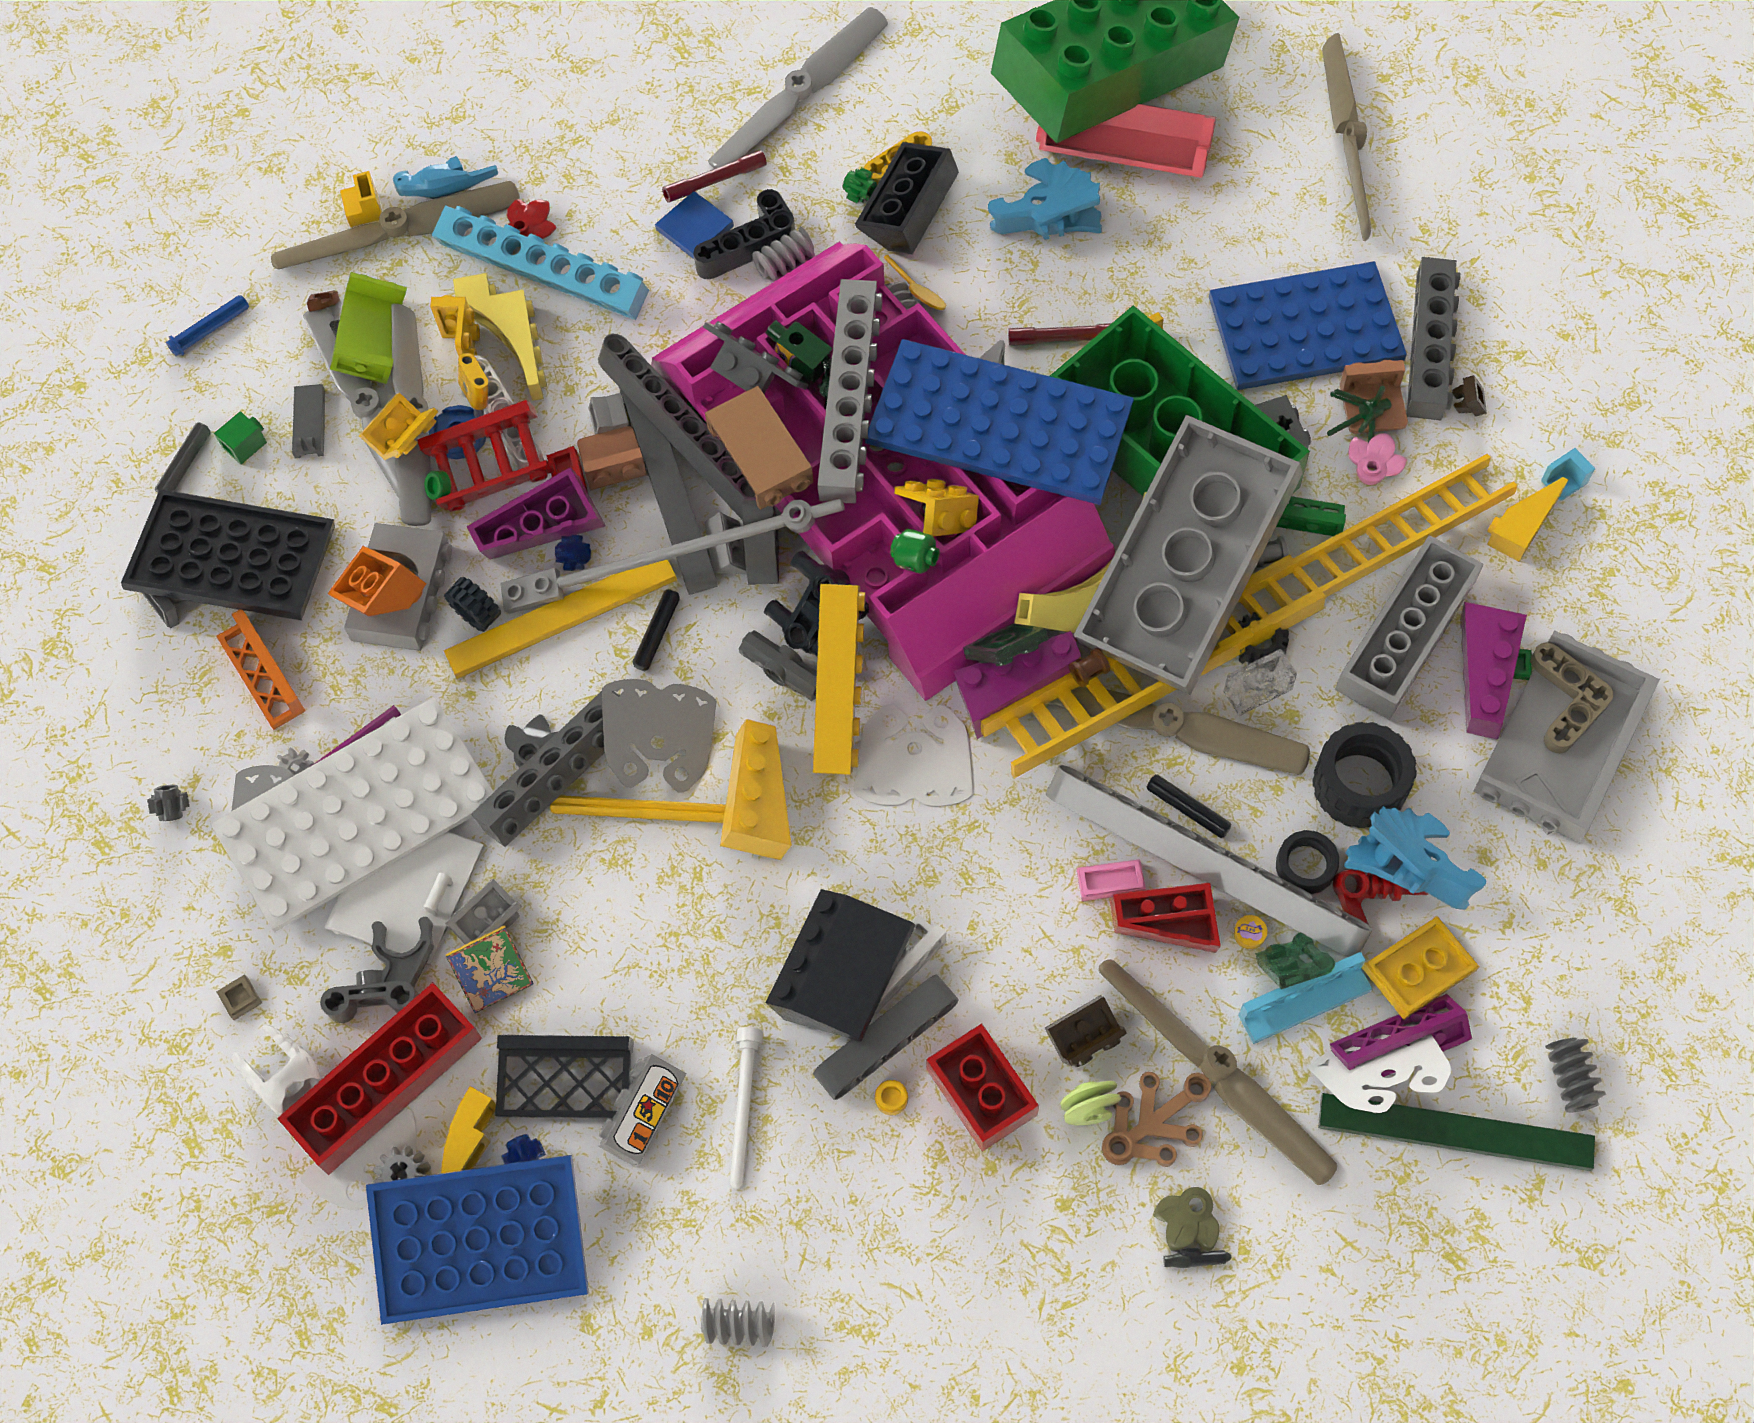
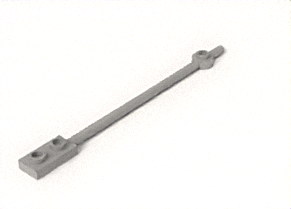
M840 498L810 506L803 500H794L786 505L782 515L564 576H560L558 569L551 568L500 583L504 611L511 614L564 599L562 589L782 527L787 526L793 532L803 533L813 526L815 518L845 510L844 503ZM800 510V516L793 519L794 513Z

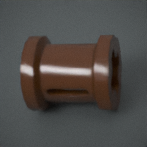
M1094 648L1090 651L1089 656L1079 662L1070 663L1069 670L1076 683L1081 687H1085L1091 679L1099 674L1109 673L1110 665L1105 655L1098 648Z

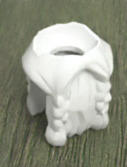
M265 1025L263 1029L290 1057L289 1062L279 1072L272 1075L268 1081H265L237 1052L232 1054V1061L236 1069L245 1077V1081L250 1085L251 1090H255L264 1103L272 1108L275 1114L280 1116L320 1081V1073L317 1064L309 1057L308 1052L303 1050V1047L295 1043L288 1034L273 1026ZM301 1082L295 1090L287 1094V1089L293 1083Z

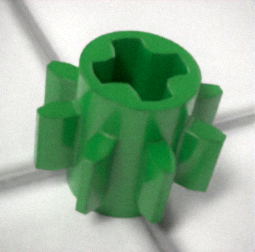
M862 167L860 170H850L845 176L842 185L843 190L848 193L846 199L856 204L859 202L863 203L864 200L868 201L877 187V183L871 179L873 172Z

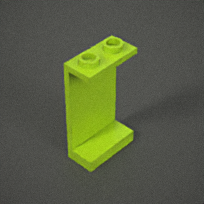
M350 273L330 370L387 384L394 361L392 358V304H403L407 287L371 278L364 274Z

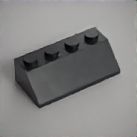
M902 142L855 223L856 228L888 251L913 255L959 173L951 149Z

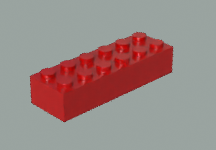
M432 982L277 1119L312 1160L326 1174L330 1175L474 1047L482 1037L468 1019Z

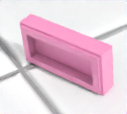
M1140 859L1079 867L1076 871L1082 901L1110 898L1113 894L1146 890Z

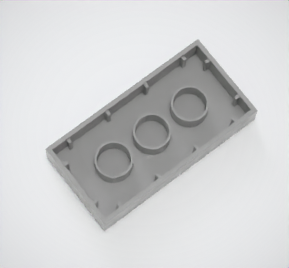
M1186 415L1073 636L1081 645L1092 650L1098 648L1105 656L1191 695L1303 474L1300 462Z

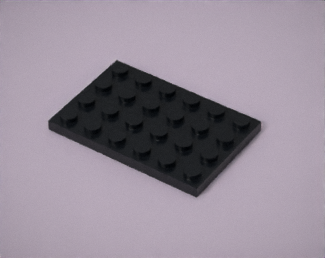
M159 489L122 578L121 585L123 590L302 621L335 528L334 519Z

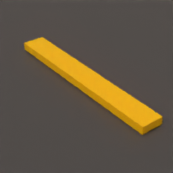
M668 559L613 574L564 596V599L548 603L443 651L456 679H459L675 582L677 577Z

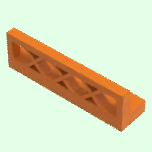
M240 609L231 614L237 624L216 637L270 726L275 730L306 710L249 618ZM243 633L246 639L242 649L230 647L227 641ZM247 656L259 659L256 671L243 669ZM260 679L273 681L270 694L257 692ZM274 701L286 703L289 707L288 711L276 718H273L270 713Z

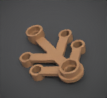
M1145 1072L1139 1081V1087L1142 1091L1139 1123L1128 1132V1112L1133 1107L1134 1098L1129 1092H1118L1117 1094L1121 1098L1124 1097L1129 1100L1130 1105L1125 1108L1120 1107L1118 1103L1113 1105L1116 1110L1114 1131L1109 1133L1102 1143V1153L1105 1159L1114 1165H1124L1135 1157L1155 1160L1159 1165L1169 1167L1175 1162L1177 1157L1173 1146L1163 1144L1160 1147L1138 1144V1142L1146 1136L1181 1140L1189 1147L1199 1145L1203 1137V1132L1199 1126L1190 1124L1185 1127L1164 1124V1122L1190 1102H1202L1207 1099L1211 1091L1209 1078L1202 1073L1189 1075L1185 1080L1183 1091L1153 1113L1155 1092L1159 1088L1160 1079L1154 1072ZM1151 1078L1155 1081L1156 1085L1148 1088L1144 1085L1143 1080ZM1195 1084L1199 1085L1203 1092L1198 1095L1194 1094L1190 1087ZM1190 1130L1195 1131L1198 1134V1139L1195 1141L1189 1140L1186 1137V1132ZM1117 1143L1121 1144L1125 1151L1122 1154H1116L1112 1146ZM1163 1150L1169 1151L1172 1154V1159L1169 1161L1163 1160L1160 1157V1152Z

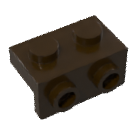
M1101 995L1045 1027L1061 1061L1069 1066L1075 1065V1067H1080L1093 1059L1092 1054L1102 1048L1104 1051L1114 1048L1120 1044V1038L1127 1034L1125 1028L1119 1026L1107 1001Z

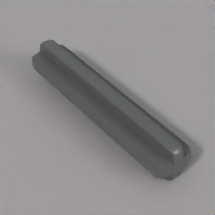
M200 422L195 423L155 487L157 494L159 489L169 491L176 489L211 432L208 426Z

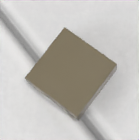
M245 974L216 991L233 1020L238 1019L262 1004L261 999Z

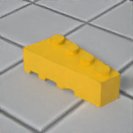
M746 719L735 736L720 846L781 860L792 844L776 726Z

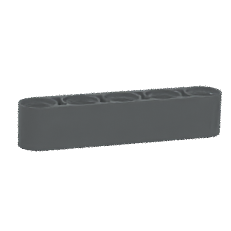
M937 974L933 975L871 1023L862 1041L851 1039L823 1061L813 1072L814 1077L833 1100H838L951 1011L959 999Z

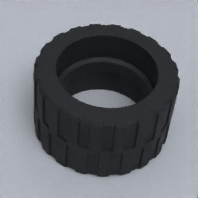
M1374 722L1347 724L1330 735L1329 740L1325 742L1312 779L1316 800L1319 801L1320 807L1324 812H1327L1332 819L1343 823V825L1362 829L1371 827L1370 817L1374 812L1379 814L1383 806L1386 809L1396 808L1399 811L1402 809L1414 785L1417 774L1415 756H1413L1410 745L1403 740V737L1387 726L1378 725V723ZM1361 755L1370 757L1382 764L1388 771L1392 780V789L1376 796L1356 793L1342 783L1337 775L1335 764L1340 759L1348 756Z

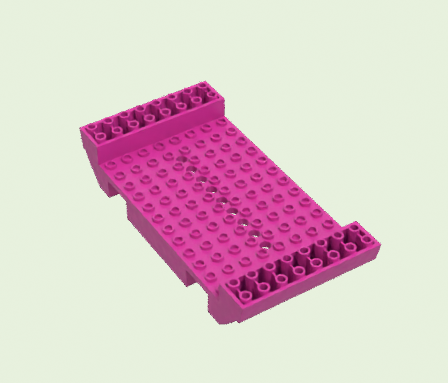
M839 241L708 322L715 325L719 321L733 330L732 336L737 339L740 336L745 337L756 344L754 350L760 354L766 351L779 359L777 365L784 369L787 368V364L775 352L776 343L765 334L768 327L775 320L787 329L794 322H798L832 348L828 369L809 389L804 390L795 387L783 378L775 375L764 394L812 466L814 483L801 492H794L784 497L775 506L781 513H783L786 505L794 500H803L810 506L828 502L819 501L818 477L828 390H820L818 385L823 382L829 383L841 279L877 281V293H882V311H876L875 317L880 318L879 336H873V343H877L876 362L871 361L870 369H875L874 387H868L867 393L872 394L871 413H865V420H869V425L902 339L966 355L919 303L908 310L885 286L884 264L864 244L843 245ZM702 326L652 357L651 366L686 403L690 402L706 422L705 412L746 391L710 368L725 341ZM846 414V415H844V416L850 417V416H853V415H852V414ZM865 439L862 441V446L867 448L866 464L860 465L859 473H864L863 492L857 491L856 503H844L845 510L815 518L813 526L808 531L798 533L823 564L829 565L834 570H843L849 576L851 585H859L860 592H865V601L869 603L867 617L887 639L889 658L925 701L956 681L954 671L987 660L1033 628L1032 626L1015 624L1019 593L1046 594L1076 586L1101 571L1115 555L1114 545L1110 542L1093 503L888 449L874 451L870 448L869 444H865ZM843 440L841 442L848 443L850 440ZM896 462L903 465V468L900 471L893 472L887 466ZM841 466V467H839L838 469L843 470V469H847L848 467H846V466ZM928 479H938L945 481V486H964L967 488V492L979 495L975 526L964 533L933 536L936 541V548H939L940 551L939 559L935 566H930L924 573H916L897 567L890 553L892 542L897 534H901L906 529L923 532L925 518L923 507L926 503L894 494L895 487L905 486L906 481L927 484ZM800 510L794 513L793 519L800 516Z

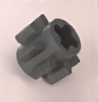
M173 784L155 788L154 795L147 799L149 814L156 813L159 821L180 819L183 817L182 811H186V807H190L187 792L181 793L178 785Z

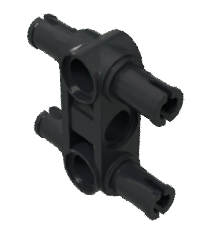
M799 551L792 558L790 565L809 579L808 587L794 612H791L775 599L767 604L764 614L782 627L784 639L789 647L801 649L805 653H813L818 657L820 584H829V581L831 584L851 585L849 576L843 570H834L825 564L820 565L806 552ZM866 601L865 611H859V620L865 618L869 613V603Z

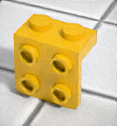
M451 295L431 297L430 308L441 337L455 338V348L458 356L463 353L478 356L475 341L480 340L479 324L474 322V310L469 308L466 297H454Z
M399 392L359 434V437L384 460L392 457L399 458L403 453L405 455L408 454L418 442L415 438L422 432L425 434L436 423L434 417L438 411L433 407L421 413Z
M928 479L927 484L906 481L905 486L895 487L894 494L926 503L923 533L932 536L959 534L966 532L976 525L979 495L967 492V488L964 486L951 485L948 487L945 486V481Z

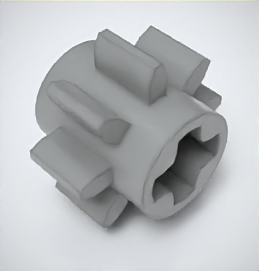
M290 747L288 754L277 756L280 760L279 766L290 770L293 775L302 772L314 764L313 761H306L309 753L305 750H302L297 755V752ZM293 764L299 766L297 771L290 769Z

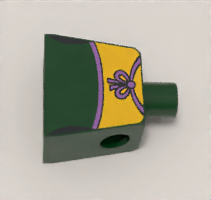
M775 320L766 330L765 334L776 343L775 352L787 366L803 374L801 380L809 384L808 389L828 369L832 348L800 323L794 322L787 329Z

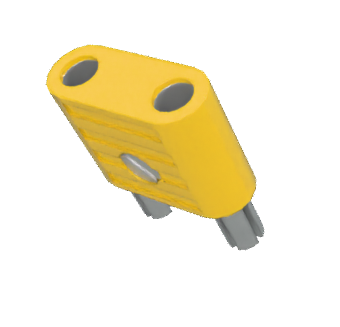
M463 353L458 358V384L462 390V396L467 398L471 407L474 408V416L477 418L484 415V409L488 405V378L474 355Z

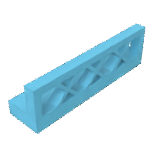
M1356 953L1243 1003L1238 1016L1252 1043L1256 1044L1370 993L1372 987L1361 969L1365 962L1362 953Z

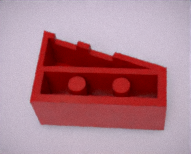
M1210 883L1113 894L1110 900L1114 933L1216 953L1221 947Z

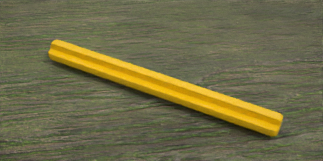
M560 795L550 804V810L553 814L723 823L726 804Z

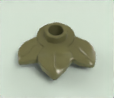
M1191 1187L1186 1189L1181 1196H1167L1158 1203L1153 1216L1160 1221L1168 1223L1166 1227V1240L1171 1251L1183 1249L1192 1244L1194 1240L1207 1251H1211L1216 1245L1219 1236V1223L1212 1214V1197L1205 1189ZM1199 1198L1203 1203L1202 1209L1193 1211L1189 1207L1191 1199Z

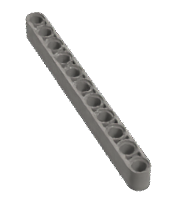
M1065 765L1058 766L1046 792V796L1054 802L1195 877L1210 883L1212 886L1346 957L1362 951L1372 932V928L1365 922L1079 771Z

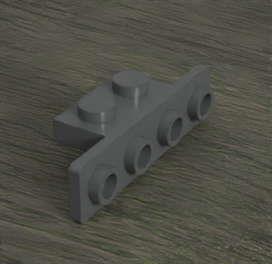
M719 321L715 325L708 322L704 323L703 328L725 341L710 368L745 391L759 386L763 394H765L775 375H778L795 387L807 389L809 384L801 380L803 374L792 367L787 366L784 369L777 365L779 362L777 357L766 351L760 354L754 350L756 344L742 336L739 339L731 335L733 330Z

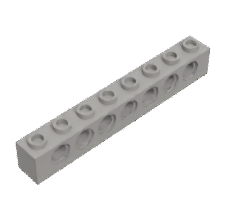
M841 279L818 477L819 501L829 502L841 498L844 503H856L857 491L863 492L864 473H859L860 465L866 464L867 448L862 446L863 439H868L869 420H865V413H871L872 394L867 393L868 387H874L875 369H870L871 361L876 362L877 343H873V336H879L880 318H875L876 311H882V293H877V281ZM852 414L853 416L846 417L844 415ZM850 440L848 443H842L841 441ZM841 466H846V467H848L847 469H843V470L838 469V468L841 467Z

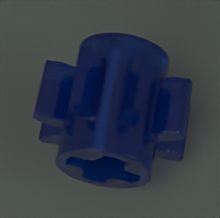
M582 535L561 536L562 541L555 546V561L564 564V571L584 570V564L591 560L590 544L582 542Z
M524 1134L508 1141L505 1144L508 1152L501 1155L504 1164L538 1160L545 1156L546 1153L540 1140L538 1141L537 1138L531 1140L528 1134Z

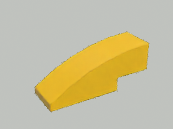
M469 1086L450 1125L444 1146L441 1173L474 1169L490 1144V1140L482 1131L495 1113L496 1103L492 1098Z

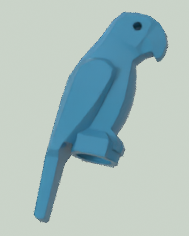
M455 156L446 161V164L430 165L415 175H409L408 171L398 172L393 177V183L399 196H420L436 199L471 188L482 181L498 175L497 166L493 165L467 172L463 170L462 164L458 157Z

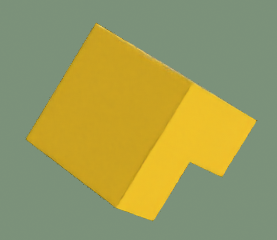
M370 171L354 174L355 186L340 190L345 215L350 227L378 221L382 213L378 193Z

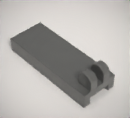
M323 384L294 386L292 454L295 459L301 458V455L317 454L318 457L324 456L325 388Z

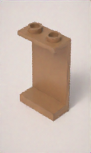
M759 386L705 412L709 432L713 438L719 436L755 492L756 503L760 510L767 506H774L784 497L794 492H801L814 483L812 466Z

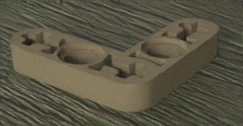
M1546 642L1536 647L1531 656V665L1538 673L1574 699L1549 726L1544 735L1545 746L1550 751L1560 754L1567 752L1607 709L1613 699V690L1605 681L1558 646ZM1546 655L1552 657L1551 660H1548L1546 662L1541 660V658L1545 657ZM1561 663L1562 667L1559 672H1556L1555 668ZM1567 671L1576 673L1580 678V682L1575 684L1568 682L1564 678V673ZM1585 682H1586V683H1588L1589 685H1588V687L1585 688V690H1584V692H1583V691H1581V689H1582L1583 685H1584ZM1600 693L1602 698H1599L1597 701L1592 698L1593 695ZM1572 711H1581L1585 714L1587 721L1585 723H1577L1571 718L1570 713ZM1566 727L1569 732L1565 738L1559 742L1554 739L1555 736L1559 735Z

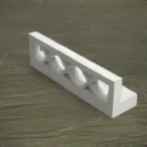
M919 914L911 921L916 925L914 930L919 926L927 934L916 945H909L908 941L903 951L906 952V956L897 964L874 1016L946 943V931L938 924L932 927Z

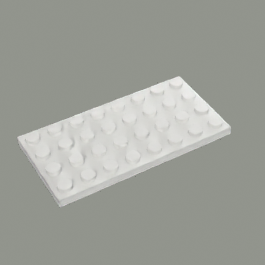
M432 697L215 820L210 825L271 929L276 932L473 817L471 813L492 795L494 791L435 697Z

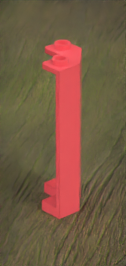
M1138 104L1131 110L1057 144L1039 125L1036 142L1040 143L1039 150L1202 178L1206 169L1207 156L1210 152L1217 117Z

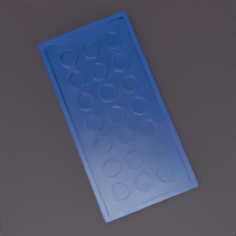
M902 339L869 425L868 439H865V444L1101 505L1134 398Z

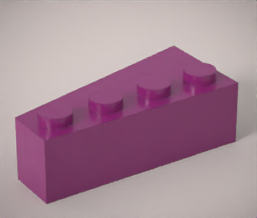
M570 467L466 527L479 552L491 560L602 528L606 525L580 477Z
M1464 602L1460 626L1462 628L1461 644L1464 665L1466 733L1498 740L1505 717L1526 622V614Z
M1071 631L954 671L959 692L977 739L983 736L981 733V720L1069 674V664L1082 660Z

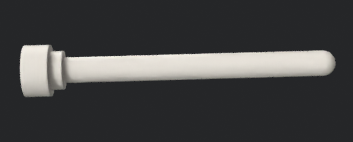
M751 1027L738 1028L736 1043L739 1044V1050L742 1053L730 1172V1186L733 1189H739L743 1185L755 1052H758L759 1046L762 1045L763 1030Z

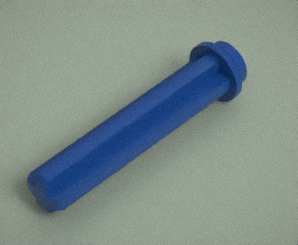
M238 295L177 336L173 337L170 335L169 340L165 343L174 356L179 354L183 356L185 354L184 350L247 310L249 304L242 295Z

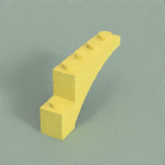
M486 273L453 279L455 297H466L469 308L474 310V321L493 333L514 355L525 375L532 401L544 399L542 388L547 387L544 370H539L538 364L543 363L540 346L535 347L534 343L535 340H539L536 323H531L530 317H535L532 300H526L524 290L497 294L495 283H489Z

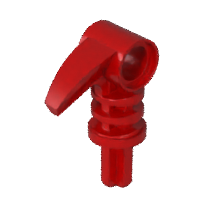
M1353 869L1337 873L1332 882L1333 890L1338 896L1344 912L1360 919L1368 924V921L1361 906L1364 899H1374L1376 894L1380 899H1386L1387 895H1389L1392 901H1400L1402 895H1429L1424 891L1412 894L1408 889L1370 873L1366 875L1363 871ZM1349 875L1357 882V888L1353 893L1349 892L1345 887V879Z

